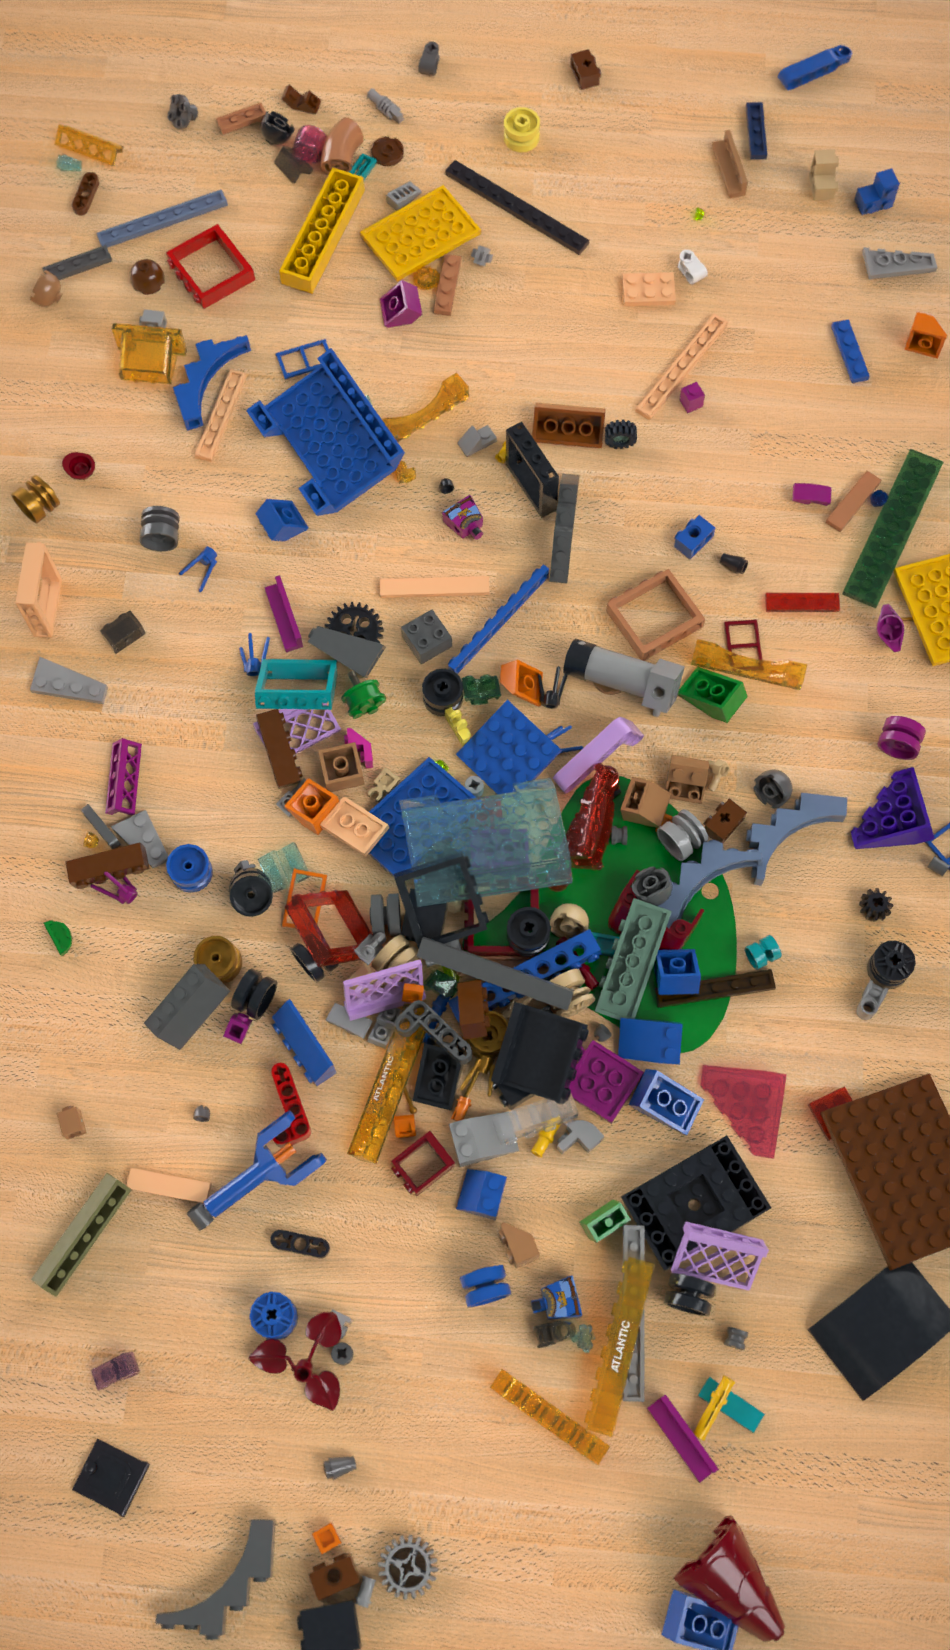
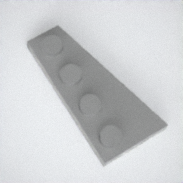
M865 247L862 250L869 280L930 273L937 270L933 253L911 252V254H907L899 250H895V252H885V249L873 251Z

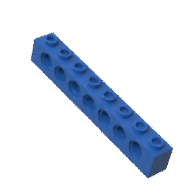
M589 929L521 963L513 969L550 981L564 972L581 968V964L587 961L589 963L599 959V955H601V949ZM578 948L584 950V954L581 956H575L573 953ZM564 957L567 961L564 965H558L556 960ZM546 966L549 970L546 974L538 973L539 968ZM489 982L482 983L483 987H487L488 994H495V999L488 1001L489 1011L498 1006L502 1008L511 1003L510 1000L516 997L518 999L525 997V995L514 991L504 992L503 987ZM458 996L448 1000V1003L460 1025Z

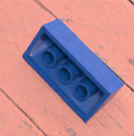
M290 999L287 1000L272 1016L275 1022L272 1026L278 1035L282 1033L284 1036L283 1043L288 1051L292 1049L296 1054L293 1058L299 1067L303 1065L307 1071L304 1075L309 1083L314 1082L316 1086H319L337 1074L292 1001Z

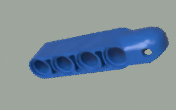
M845 45L827 49L782 69L778 74V79L787 90H792L829 74L839 66L846 64L852 57V51Z

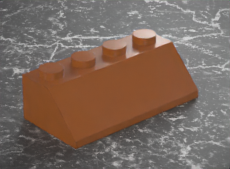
M536 403L532 437L536 443L602 448L606 409Z

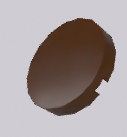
M390 136L381 137L374 141L371 148V156L376 159L377 164L390 167L402 160L404 147L397 138L392 139Z

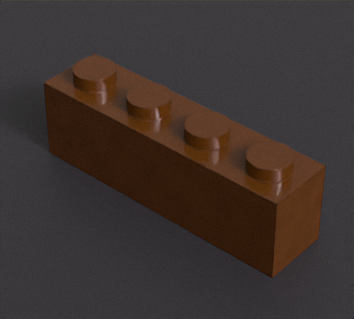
M278 709L257 714V723L278 789L300 783V778L303 775L300 766L296 767L294 761L297 759L295 749H291L289 742L292 740L289 730L285 731L283 726L286 723L283 712L279 713Z
M140 842L65 861L69 884L77 889L86 888L89 884L93 883L103 884L107 882L109 878L104 874L105 872H108L115 879H122L125 875H137L149 869L146 847Z

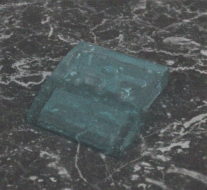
M294 842L278 851L273 850L258 859L263 872L270 879L273 893L290 887L294 868L308 871L302 855ZM297 874L295 884L311 876Z

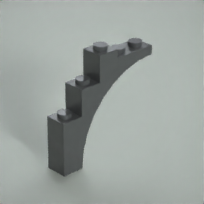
M562 473L549 582L568 583L580 475Z
M251 1520L249 1538L243 1556L233 1574L223 1586L208 1599L193 1607L175 1612L156 1614L155 1624H162L161 1629H175V1625H184V1629L188 1630L197 1629V1626L200 1625V1635H206V1640H219V1636L224 1635L226 1630L227 1606H230V1611H243V1606L249 1605L251 1577H254L253 1582H267V1578L273 1577L276 1520Z

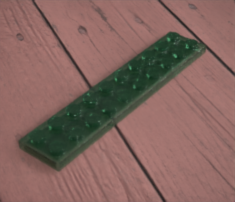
M910 448L842 595L877 608L944 463L943 461Z

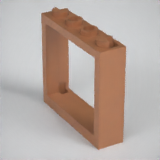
M669 569L659 571L653 578L645 579L635 588L627 589L619 597L611 598L606 608L610 618L640 660L643 661L703 628L705 623L704 616ZM667 582L692 619L643 645L618 608Z

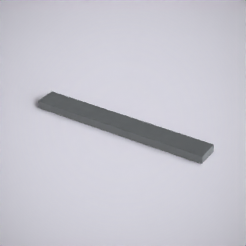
M426 937L422 938L417 953L419 958L567 1011L575 991Z

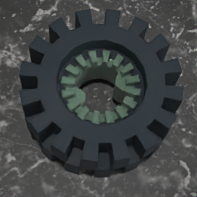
M622 419L621 422L616 420L615 423L612 421L606 425L605 442L609 447L612 448L614 446V449L618 447L623 449L625 447L627 449L629 446L632 447L636 444L637 426L635 423H631L629 420L625 422Z

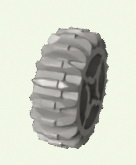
M403 1535L400 1536L401 1544H398L396 1539H393L392 1544L394 1548L392 1549L389 1545H386L385 1549L389 1554L381 1553L380 1555L386 1561L378 1563L379 1567H385V1571L378 1573L379 1576L386 1575L387 1579L382 1581V1585H386L388 1582L391 1584L387 1589L389 1593L393 1588L397 1589L395 1592L396 1598L400 1595V1591L404 1592V1600H407L408 1592H411L412 1599H416L415 1591L417 1590L423 1596L425 1593L422 1587L431 1588L427 1580H436V1577L430 1575V1573L438 1571L437 1567H431V1563H436L437 1558L430 1559L429 1557L434 1553V1550L431 1549L428 1552L425 1550L429 1545L428 1542L420 1546L421 1537H418L416 1543H413V1535H409L408 1542H405ZM401 1548H412L406 1559L393 1556ZM418 1551L425 1558L426 1571L416 1565L415 1559ZM413 1555L411 1566L414 1568V1571L410 1570L405 1578H403L405 1568L402 1564H406ZM390 1563L400 1569L401 1575L398 1583L391 1575ZM410 1575H416L423 1578V1580L415 1586H404L407 1581V1578Z

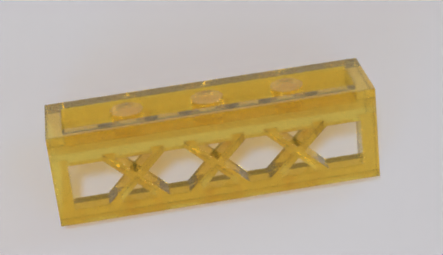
M58 125L55 145L112 166L115 165L117 152L123 153L124 146L67 125ZM62 133L67 135L69 142L61 143ZM78 139H80L83 144V147L80 149H77L74 143ZM93 144L98 150L94 155L91 154L88 148ZM104 151H112L110 160L105 158Z

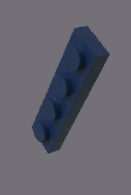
M746 102L750 160L767 159L763 102Z

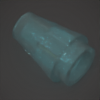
M65 154L58 155L57 168L61 171L81 172L82 161Z

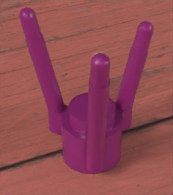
M108 872L104 874L119 887L117 891L119 896L94 884L90 885L91 888L118 900L122 905L124 903L130 904L138 895L137 888L131 884L126 876L122 879L127 885H122Z

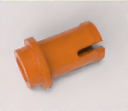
M463 1096L456 1100L458 1103L451 1116L452 1120H464L468 1108L472 1106L470 1104L472 1100Z

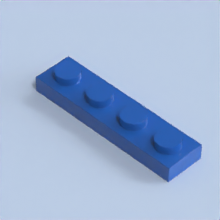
M849 319L833 322L831 328L851 382L857 383L869 380L870 375Z

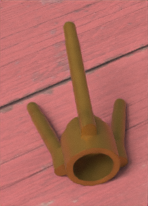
M479 1055L460 1087V1090L463 1091L473 1076L464 1097L468 1098L480 1072L487 1075L488 1071L490 1072L488 1097H491L493 1089L491 1079L495 1069V1065H493L494 1059Z

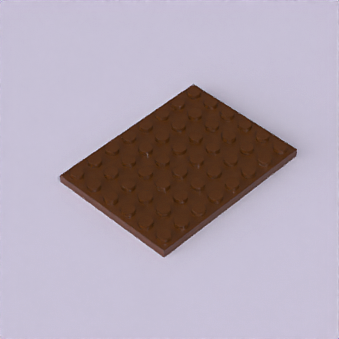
M930 1073L821 1112L889 1270L891 1271L950 1248V1116Z

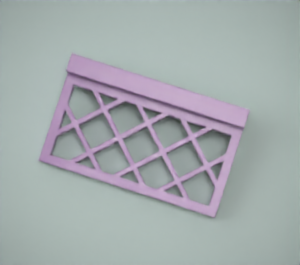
M310 709L279 710V713L283 712L286 723L293 724L290 732L291 738L302 740L300 747L295 749L296 754L341 731L331 710H325L323 716L314 714V709H311V712H307ZM305 714L309 716L307 725L296 722L299 715ZM312 717L322 719L320 728L309 726ZM324 720L332 722L335 728L331 731L323 730ZM255 722L253 723L254 730L264 745L258 723ZM295 725L306 728L303 737L293 735ZM308 729L318 731L317 738L313 740L305 738Z
M421 960L343 981L344 1007L349 1020L352 1021L410 1004L411 1002L402 1001L404 983L423 986ZM417 968L412 974L408 973L409 970ZM397 974L393 979L389 978L391 975ZM402 977H406L407 979L403 983L399 982ZM377 979V981L374 984H370L372 980ZM384 982L388 983L384 988L380 987ZM359 985L355 990L349 989L351 986ZM364 988H368L365 993H361ZM424 990L422 1000L426 999V994Z
M685 1222L683 1227L685 1233L671 1267L672 1273L693 1276L705 1281L750 1291L762 1257H766L769 1251L764 1241L758 1238ZM688 1241L697 1242L699 1246L688 1252L686 1249ZM716 1246L718 1251L707 1256L704 1249ZM730 1250L736 1251L737 1256L726 1261L723 1254ZM702 1251L705 1258L694 1263L691 1256ZM749 1255L756 1256L753 1262L745 1265L743 1258ZM722 1256L724 1263L713 1268L710 1261ZM689 1258L692 1265L685 1269L679 1268L680 1262ZM741 1260L744 1267L732 1272L730 1265ZM706 1263L711 1267V1270L705 1273H700L697 1270L698 1267ZM728 1267L731 1274L723 1278L717 1276V1272ZM745 1272L748 1273L746 1283L739 1282L735 1278Z

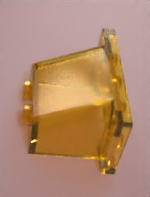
M113 323L112 332L118 350H120V379L134 382H150L152 384H172L177 355L186 356L187 353L182 330Z

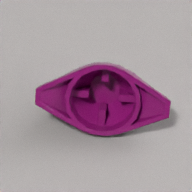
M890 604L882 605L876 626L877 634L887 647L893 652H898L901 650L904 637V623Z

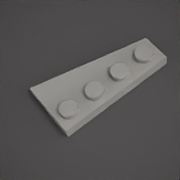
M40 657L30 690L36 694L104 704L108 687L104 683Z

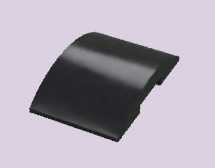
M912 1262L891 1271L887 1265L873 1276L872 1279L812 1325L808 1331L861 1400L864 1401L908 1368L950 1332V1308Z

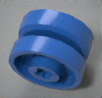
M180 845L168 856L166 863L167 873L174 885L181 891L188 893L198 892L204 889L211 881L213 875L212 864L205 851L197 845Z
M504 1265L481 1268L460 1277L462 1289H476L465 1296L468 1308L492 1303L512 1295L508 1283L495 1284L506 1277Z

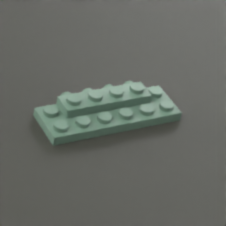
M633 898L626 920H621L618 929L622 931L620 938H615L612 949L615 950L613 958H608L605 967L609 969L607 976H602L599 987L602 990L595 1012L618 1020L621 1018L635 1019L672 911Z

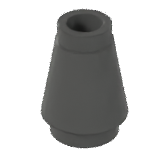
M354 1456L333 1457L323 1461L327 1479L332 1478L334 1480L356 1469Z

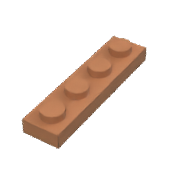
M449 254L444 256L434 314L451 316L462 256Z

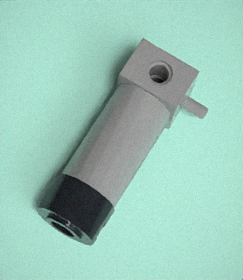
M575 638L567 651L563 673L643 698L642 706L653 709L652 715L659 717L660 712L667 713L676 701L685 666L659 659L656 664H652Z

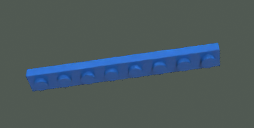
M543 564L539 569L534 570L531 578L521 584L520 590L509 597L507 604L501 606L497 610L496 615L486 621L484 628L474 634L472 641L461 648L457 657L454 656L449 661V670L458 674L545 582L549 577V568Z

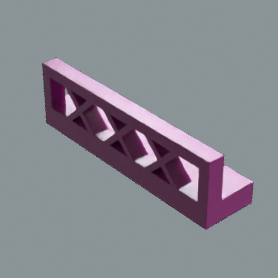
M279 575L275 576L276 584L264 588L285 651L290 652L303 648V643L281 576Z
M124 738L112 744L105 814L113 815L117 812L131 816L135 814L142 744ZM128 746L135 748V756L131 757L128 752ZM128 762L133 767L132 774H129V772L126 769V764ZM126 780L131 784L130 792L124 787ZM125 797L130 803L129 809L122 807V801Z
M666 1394L647 1407L651 1416L699 1483L719 1470Z

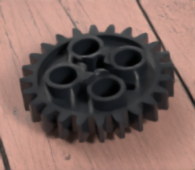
M351 602L350 607L344 603V609L338 606L337 613L331 612L333 618L327 617L330 624L324 625L327 629L352 635L351 632L355 628V618L358 616L359 618L356 623L357 631L354 632L353 636L380 643L378 639L384 638L380 634L384 632V628L379 627L383 624L382 620H378L379 614H374L375 610L373 608L368 611L369 607L367 604L362 608L361 602L357 606H354V603ZM346 618H350L351 622L349 624H343V620ZM367 621L369 622L367 627L363 628L360 626L362 622Z

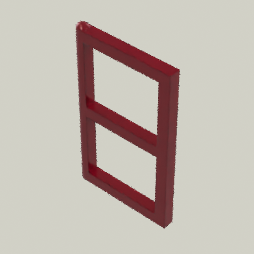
M757 619L724 622L730 672L764 671ZM754 624L756 643L731 645L729 626ZM757 648L759 666L734 668L732 649Z

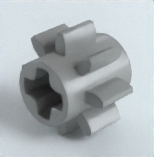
M480 245L478 249L473 248L471 257H474L473 262L485 266L486 262L491 263L493 257L490 254L491 249Z

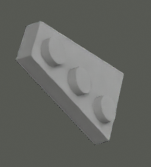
M146 810L111 826L128 845L140 842L146 847L148 864L152 868L167 862L168 854Z

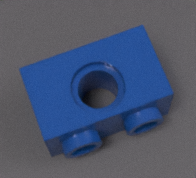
M698 515L687 523L683 531H678L674 537V547L688 559H691L714 537L716 527Z

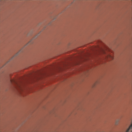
M839 593L765 594L766 612L840 611Z

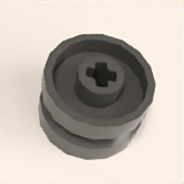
M399 893L388 894L387 906H384V899L381 894L371 895L370 924L372 925L373 936L378 932L385 934V925H388V932L391 937L401 935Z

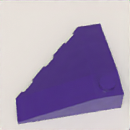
M914 767L894 772L891 776L893 781L889 787L884 786L877 795L878 802L873 808L869 806L861 817L864 821L858 828L854 827L852 829L851 836L855 849L915 845L935 839Z

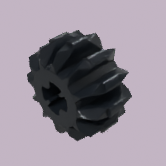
M876 888L874 892L869 889L867 894L861 896L862 901L859 902V906L863 908L860 912L867 913L866 919H869L871 916L874 922L878 918L883 921L886 918L885 916L891 914L890 909L893 908V904L890 901L892 897H886V891L880 893L879 888Z

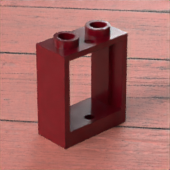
M428 1131L391 1160L393 1165L391 1170L397 1178L401 1176L406 1182L403 1184L410 1195L414 1192L416 1196L420 1195L456 1166L454 1160L431 1131ZM428 1143L445 1166L420 1186L416 1187L400 1164Z

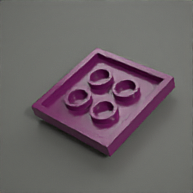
M592 1040L582 1055L581 1060L576 1064L577 1074L569 1087L571 1089L570 1098L612 1124L644 1072Z

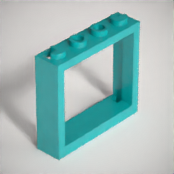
M263 659L255 688L256 709L332 710L338 678L337 660ZM267 679L328 680L326 690L265 689Z

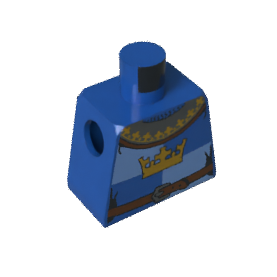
M573 1275L541 1288L542 1298L531 1301L533 1313L546 1311L548 1320L581 1318L583 1316Z

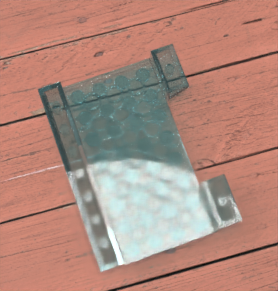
M551 778L513 783L514 792L445 803H440L437 795L399 800L411 868L462 852L464 857L468 856L471 867L468 868L470 875L474 874L477 883L474 889L476 894L480 893L481 897L572 883L570 853L555 785ZM460 863L413 878L417 907L471 899Z

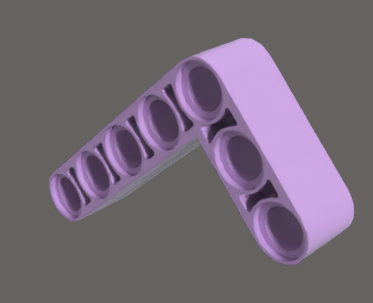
M623 717L616 718L554 775L553 780L565 794L570 792L622 744L634 746L639 743L644 737L643 733L632 721Z

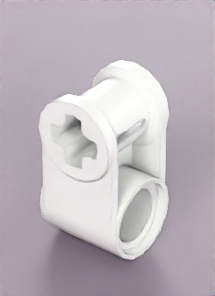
M683 250L680 253L678 269L690 284H694L707 276L706 267L700 262L694 252Z

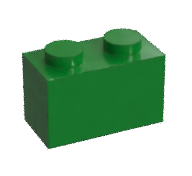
M611 1200L579 1223L589 1240L598 1243L631 1219L621 1202Z

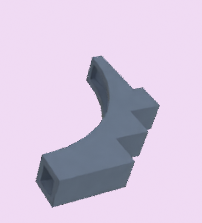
M801 793L799 799L795 800L794 810L777 808L775 814H771L770 825L752 823L751 829H747L746 841H749V848L762 852L763 858L762 866L752 867L751 878H754V885L762 886L771 855L787 837L813 824L843 822L847 816V797Z
M717 840L703 842L701 864L696 861L682 863L680 884L677 885V883L672 882L671 896L666 902L658 905L672 911L667 927L670 928L674 921L681 919L686 906L693 896L705 884L717 876L735 869L762 866V852L753 849L747 851H739L734 848L724 850L723 843Z

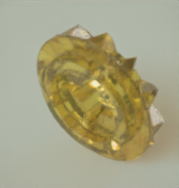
M423 265L421 269L417 268L416 272L413 273V282L422 290H430L439 284L440 273L437 272L436 268L433 269L431 266L424 267ZM429 274V277L424 281V277Z

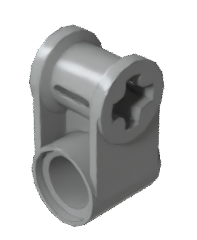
M870 980L856 1010L858 1017L862 1020L871 1019L878 1011L889 989L882 988ZM863 1006H869L872 1012L865 1011Z

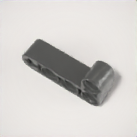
M420 1000L413 1002L396 1019L395 1026L400 1036L409 1037L421 1027L457 1063L464 1065L471 1061L472 1051L470 1045L425 1002ZM417 1008L425 1010L420 1016L414 1014ZM403 1022L410 1023V1027L407 1030L400 1029V1025ZM431 1022L439 1023L436 1029H430L428 1026ZM450 1035L454 1038L451 1043L443 1042L445 1036ZM457 1044H458V1048H459L462 1052H464V1051L466 1050V1054H467L466 1056H464V1055L459 1056V1051H458V1049L456 1048Z

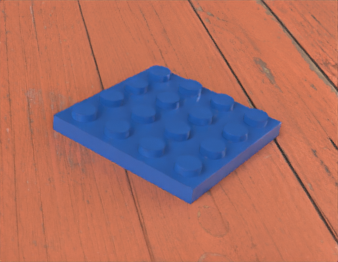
M507 699L456 755L510 806L562 750Z

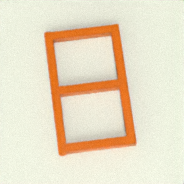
M293 869L282 927L316 932L328 875ZM297 874L323 878L318 901L292 896ZM291 900L317 905L313 927L287 923Z

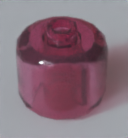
M314 125L300 127L293 144L294 154L305 163H318L321 161L322 149L327 135L323 130Z

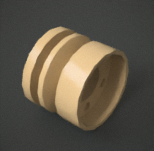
M579 969L569 970L550 980L552 983L575 990L568 1011L552 1006L553 1010L557 1011L556 1015L565 1018L574 1016L585 1010L595 1001L594 995L588 994L590 992L589 987L580 988L585 983V979Z

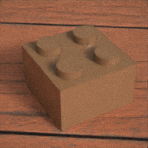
M355 742L318 750L328 791L335 792L365 785Z

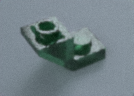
M436 969L428 976L423 986L426 991L432 990L444 1000L448 997L452 998L458 991L457 983L460 982Z

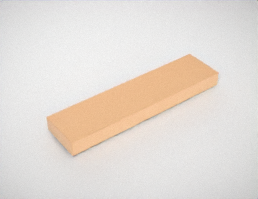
M134 1168L130 1169L126 1185L133 1191L197 1203L202 1202V1204L209 1197L211 1183Z

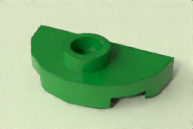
M53 920L44 922L61 957L64 956L72 946L73 937L71 931L64 923Z

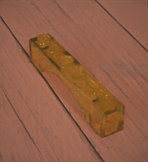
M456 372L442 381L436 397L420 411L404 417L384 418L382 421L396 441L399 442L408 438L413 432L424 428L427 423L438 419L441 414L452 410L455 405L466 401L469 397V386Z
M697 639L691 662L693 666L796 690L801 689L807 669V664L790 660L765 661L744 657L730 652L716 643Z

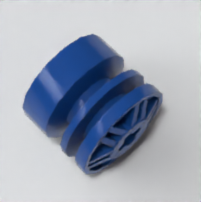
M271 1291L264 1293L251 1306V1325L257 1333L267 1339H284L293 1332L297 1325L298 1313L296 1306L288 1297L279 1292ZM277 1310V1318L275 1320L272 1318L269 1320L270 1315L268 1313L270 1311L275 1312Z

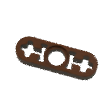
M94 172L84 174L72 202L74 213L78 216L87 214L98 189L99 179ZM86 191L90 192L89 195H87V196H82V193H83V192H86Z

